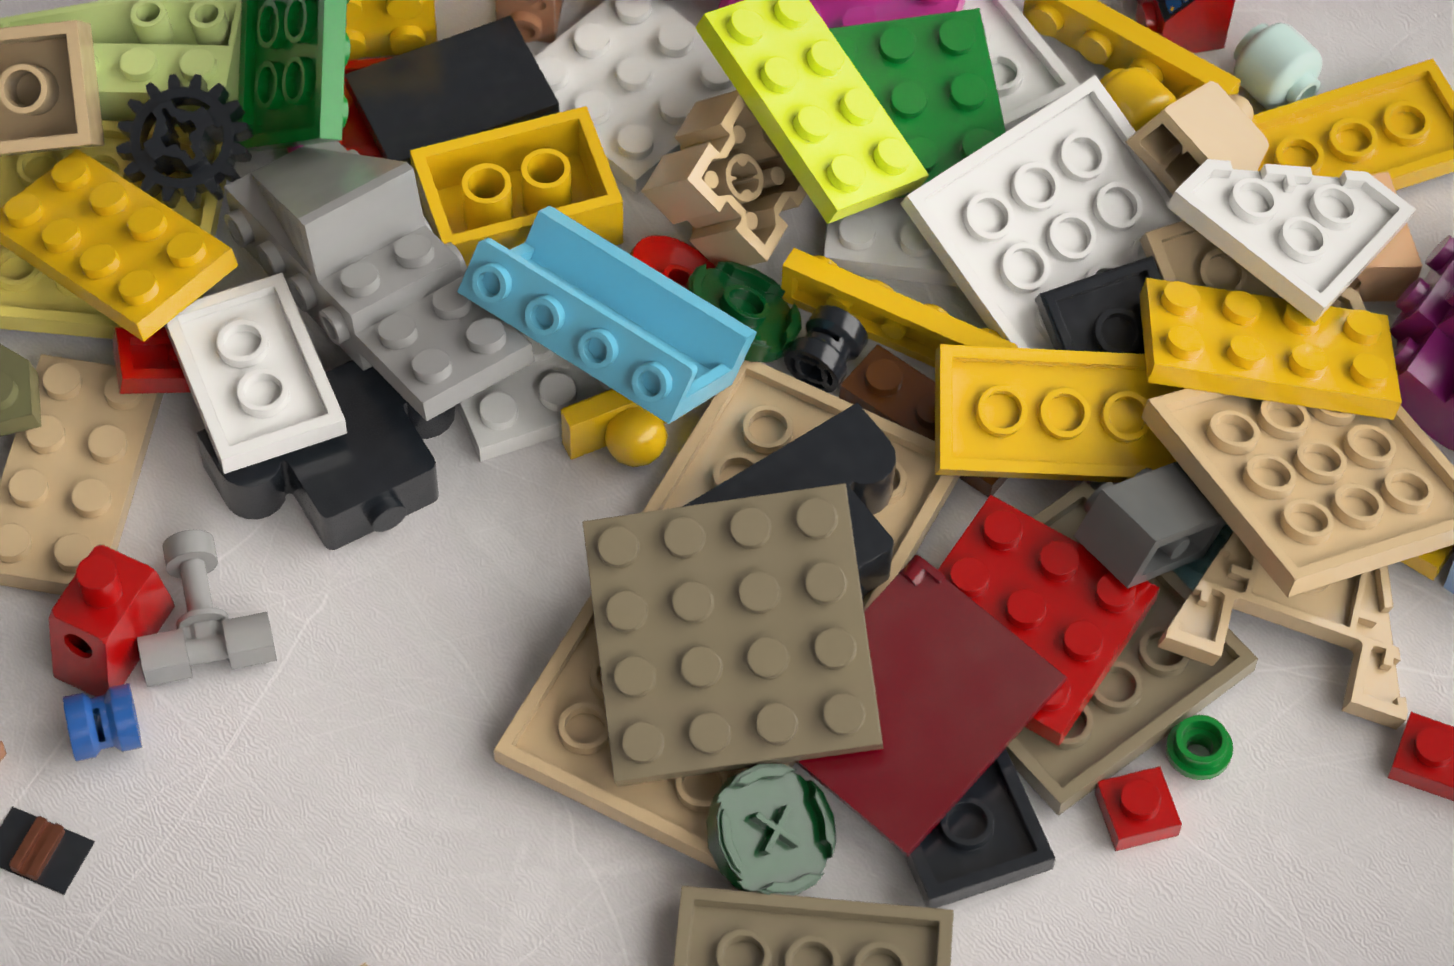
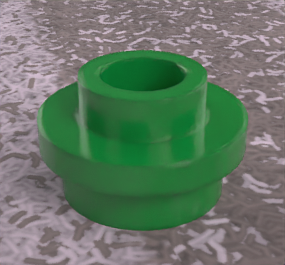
M1194 715L1184 719L1172 728L1166 743V754L1173 768L1183 776L1194 780H1208L1219 776L1229 766L1233 755V742L1228 731L1218 720L1207 715ZM1191 745H1201L1209 751L1210 755H1195L1188 750V747Z

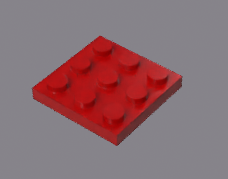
M993 495L988 497L938 568V571L949 582L1066 676V682L1025 726L1057 746H1060L1157 600L1160 588L1149 581L1126 588L1082 544Z

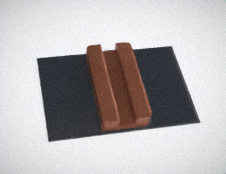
M12 806L0 826V868L65 895L95 841L67 830L58 823L48 822L44 817L34 816Z

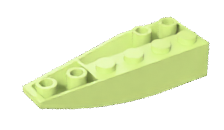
M100 0L0 18V28L71 20L90 23L102 120L134 121L136 114L127 104L130 99L145 104L150 99L146 85L151 82L161 92L168 89V80L171 74H176L184 87H189L190 81L195 74L201 75L207 83L208 92L213 86L220 83L229 93L227 103L234 100L238 101L242 0ZM183 105L177 108L194 112L201 106Z

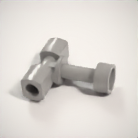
M194 529L181 531L168 537L162 546L166 570L169 575L181 578L187 613L177 620L176 630L137 637L140 660L147 687L193 678L192 665L229 658L231 669L233 670L277 661L268 612L229 619L228 614L224 610L213 608L207 574L216 568L218 558L212 534L204 530Z

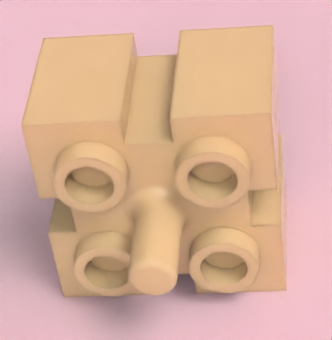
M737 90L698 101L694 104L674 137L680 143L681 151L662 156L641 192L672 224L688 221L692 225L693 233L689 241L715 266H717L718 262H736L745 266L767 262L788 227V224L779 216L780 212L799 207L807 193Z

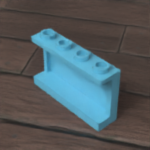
M552 206L538 211L525 243L509 250L491 238L479 241L457 291L668 424L733 384L757 334L753 329Z

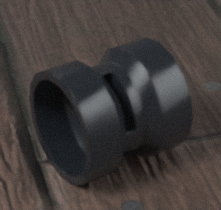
M821 305L814 310L806 322V335L798 337L785 353L784 363L794 378L828 393L835 391L847 374L846 363L855 360L868 343V334L859 320L849 312L836 306Z

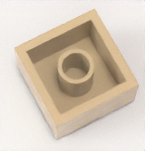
M79 20L0 28V156L105 146L91 24Z

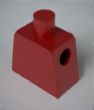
M99 544L93 548L88 557L79 563L75 576L52 608L49 616L54 678L94 697L104 695L109 687L125 683L140 660L137 637L158 633L175 607L173 599L156 570L105 545Z

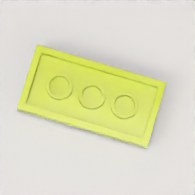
M743 0L703 14L695 27L696 31L827 224L921 187L929 176L928 172L809 0Z

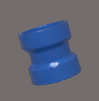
M129 683L109 687L102 696L90 698L84 693H78L63 697L66 723L76 762L96 758L101 750L115 747L122 752L142 748L140 729Z

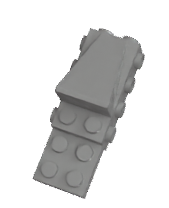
M338 141L304 145L224 186L230 212L225 214L224 218L234 241L240 247H244L262 266L268 276L283 273L297 306L302 311L307 312L325 331L334 344L339 345L363 371L373 366L426 421L535 362L532 343L519 330L457 292L467 270V265L462 254L451 242L444 244L432 232L428 221L423 216L414 168L407 162L359 155L356 150L351 149L347 151Z

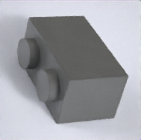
M1176 461L1154 470L1145 468L1133 478L1117 484L1107 482L1100 486L1086 501L1084 510L1087 512V515L1074 537L1126 588H1130L1203 558L1226 521Z

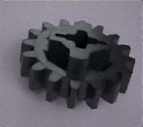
M171 74L169 75L168 89L162 92L153 83H148L146 89L150 99L145 104L130 99L127 104L136 114L134 121H119L117 126L123 135L130 138V141L116 146L117 153L123 160L132 161L123 170L126 176L133 183L142 181L140 189L153 198L162 191V201L169 208L173 209L179 203L181 196H185L188 203L194 209L200 208L201 194L209 191L218 201L223 199V191L219 184L224 179L234 182L241 178L233 168L236 162H251V153L246 147L239 144V142L253 137L252 129L247 123L237 122L246 112L237 100L227 103L229 93L220 83L213 86L208 92L206 81L198 74L193 76L189 87H184L178 76ZM183 105L201 106L194 112L177 108ZM156 122L152 138L147 140L149 132L154 123ZM178 124L184 133L189 134V139L192 143L190 147L195 154L194 159L185 150L181 149L178 140L180 136L175 130V125ZM222 143L221 151L213 162L216 147ZM175 171L192 174L193 177L171 178L168 176Z

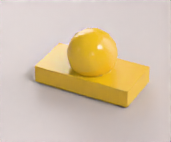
M613 389L561 409L562 444L571 460L607 446L609 453L619 463L633 468L646 466L660 457L666 446L668 435L665 421Z

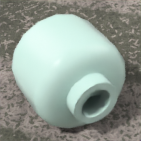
M1263 23L1257 25L1241 39L1234 50L1233 57L1236 60L1234 76L1241 80L1240 86L1267 110L1315 96L1321 86V82L1317 79L1322 68L1320 53L1288 24L1276 23L1269 26Z

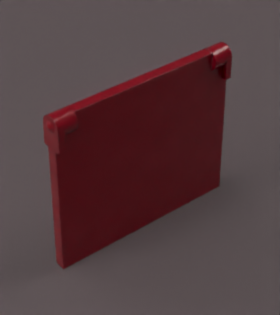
M916 554L864 611L884 749L794 761L907 857L1066 682V676L955 587L928 561Z

